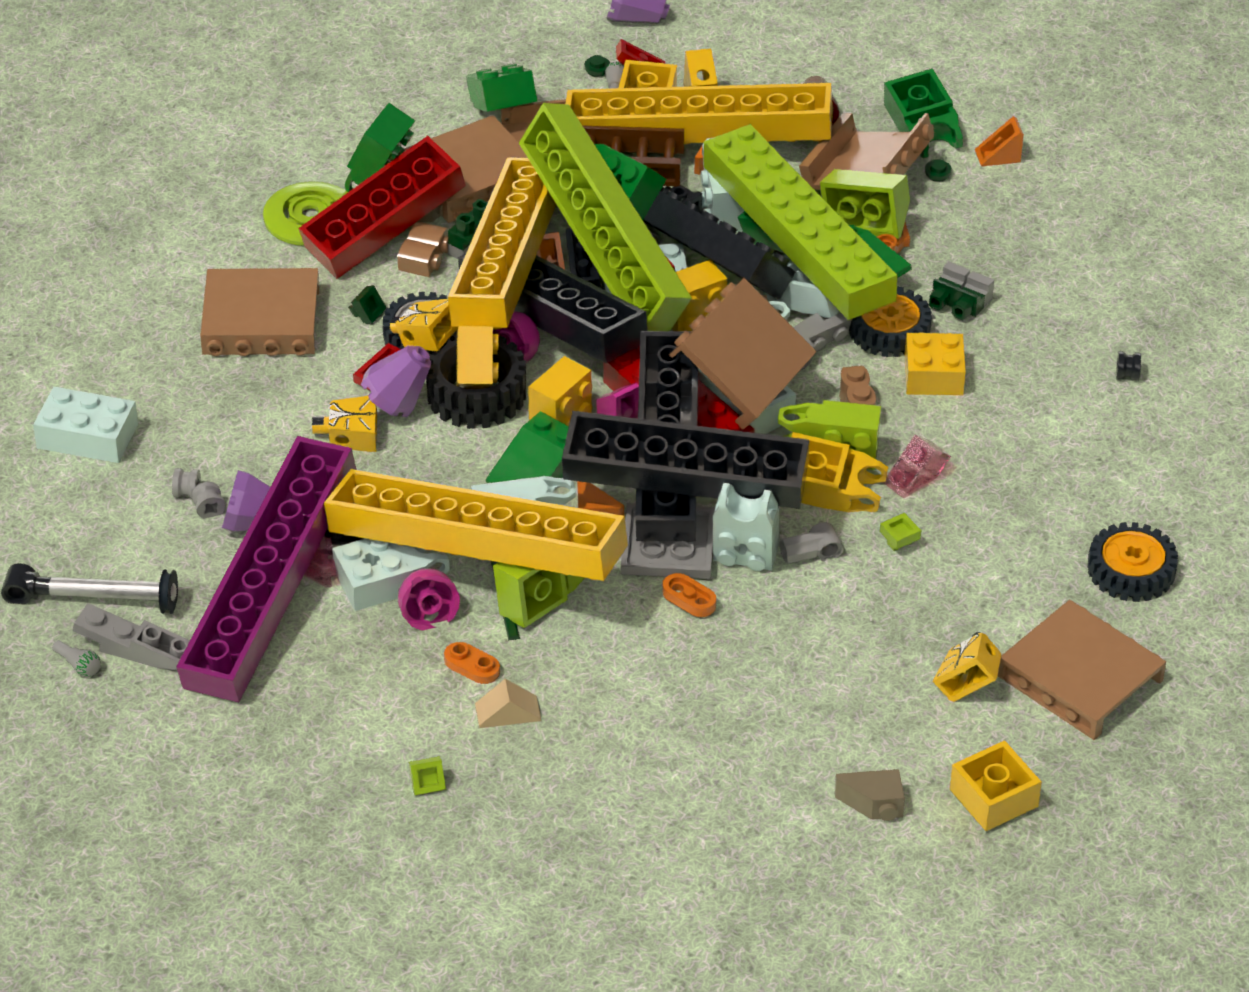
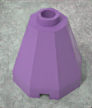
M612 0L610 9L615 10L614 13L608 12L607 19L616 22L659 23L660 18L666 19L670 5L666 4L667 0Z
M408 345L371 365L365 372L361 385L364 390L367 387L370 389L371 393L368 397L371 402L391 416H397L401 412L403 413L402 417H408L415 408L430 369V356L424 348Z
M238 470L222 528L231 531H248L270 486L252 474Z

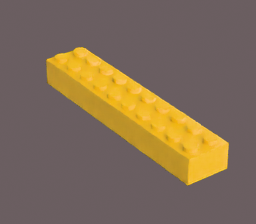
M831 83L573 89L567 91L565 103L570 105L582 125L683 128L684 144L704 143L707 138H714L749 124L767 142L831 140L833 114Z
M528 158L506 159L448 295L451 326H493V329L508 328L556 207L555 201Z
M350 469L324 502L329 532L534 568L535 570L551 571L563 575L579 576L591 580L604 581L628 546L625 516L354 469Z

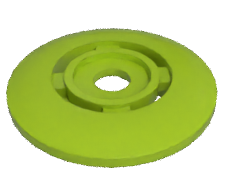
M318 181L300 182L286 186L275 192L267 200L263 209L264 224L267 230L277 239L289 244L304 246L298 228L315 216H305L302 214L303 211L315 209L319 214L348 192L337 185ZM285 208H288L289 211L288 219L284 215Z

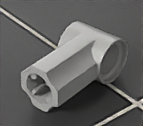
M828 522L816 524L810 529L809 533L780 539L779 542L781 555L787 564L819 557L821 561H826V558L834 557L836 559L843 553V545L833 525Z

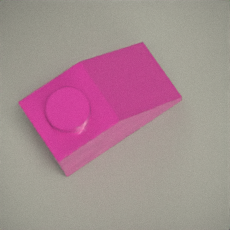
M634 383L624 386L596 399L597 414L638 419L639 385Z

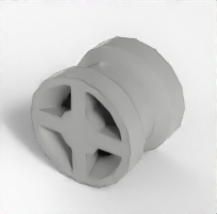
M175 468L172 479L173 497L180 498L182 495H189L192 499V490L201 484L200 470L193 469L191 472H184L182 468Z
M204 482L192 490L191 497L196 505L197 514L201 518L206 519L219 516L224 512L225 501L217 484Z

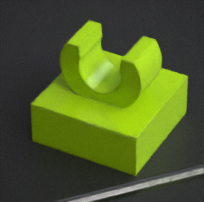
M904 512L880 523L879 532L887 539V545L893 551H896L921 539L922 530Z
M440 756L408 762L414 795L446 790Z

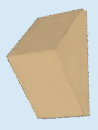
M507 679L501 681L475 703L479 728L541 721L537 696Z

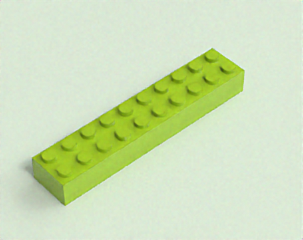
M543 103L521 138L519 145L610 292L646 311L648 331H670L692 297L570 105Z
M751 124L704 141V168L847 320L896 302L897 274Z

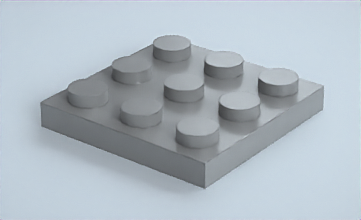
M627 503L625 524L628 546L621 558L622 575L667 577L670 574L681 573L690 578L711 579L713 514L715 507H696V541H636V503Z

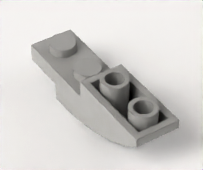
M816 313L797 324L794 329L818 352L826 344L834 340L836 342L843 340L849 333L852 319L847 320L842 313L823 320ZM810 359L802 367L801 370L805 369L811 363L812 359Z
M90 603L86 604L73 625L74 632L100 643L99 651L159 669L177 670L176 666L190 641L146 620L140 626Z

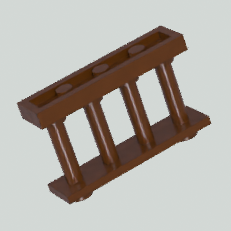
M582 125L594 144H604L620 153L637 152V157L630 158L646 165L667 180L663 186H680L681 158H674V155L684 154L683 128ZM648 153H664L663 158L647 157Z

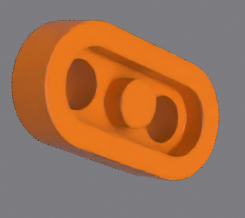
M674 573L668 575L663 580L662 592L664 598L691 615L707 617L716 610V594L689 576Z
M455 642L448 645L444 651V662L448 668L477 683H492L500 675L499 661L470 644Z

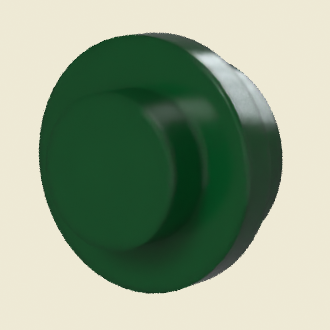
M594 55L585 61L584 68L591 76H604L610 61L601 55Z
M935 159L925 165V174L932 181L941 182L951 175V165L944 160Z

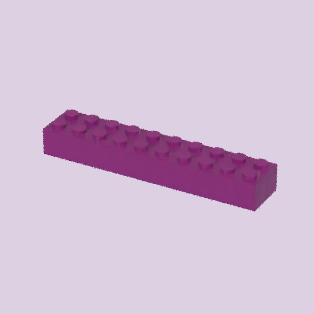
M301 436L296 437L176 666L183 689L240 702L328 529L324 502L350 469L357 470L352 448Z

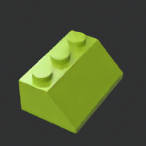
M834 169L820 181L822 198L848 225H855L856 227L869 230L875 236L890 234L897 239L901 237L910 203L907 175Z

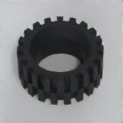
M457 334L454 341L448 339L438 351H432V355L429 354L431 366L426 376L428 405L431 404V410L434 414L440 412L441 420L446 422L451 418L452 425L460 427L461 423H467V429H475V424H482L483 429L490 428V422L495 421L497 425L505 423L504 416L512 419L516 416V409L521 410L524 406L523 400L526 401V361L522 351H517V345L514 342L507 345V338L501 335L498 337L497 355H493V362L498 363L497 381L499 383L484 389H466L453 385L457 382Z

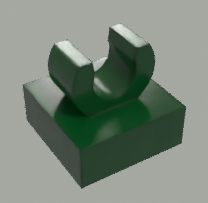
M374 285L366 286L353 299L352 305L348 307L354 317L359 316L365 324H372L387 308Z

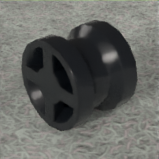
M1118 351L1116 379L1131 377L1132 380L1139 381L1141 353L1135 352L1133 355H1128L1124 351Z

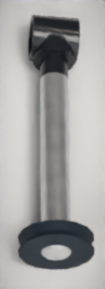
M17 563L11 565L7 571L1 589V596L10 604L22 605L27 604L30 599H37L39 595L159 600L160 612L164 614L166 610H169L170 614H173L178 599V577L175 570H172L169 574L166 569L162 571L160 582L41 577L31 566Z

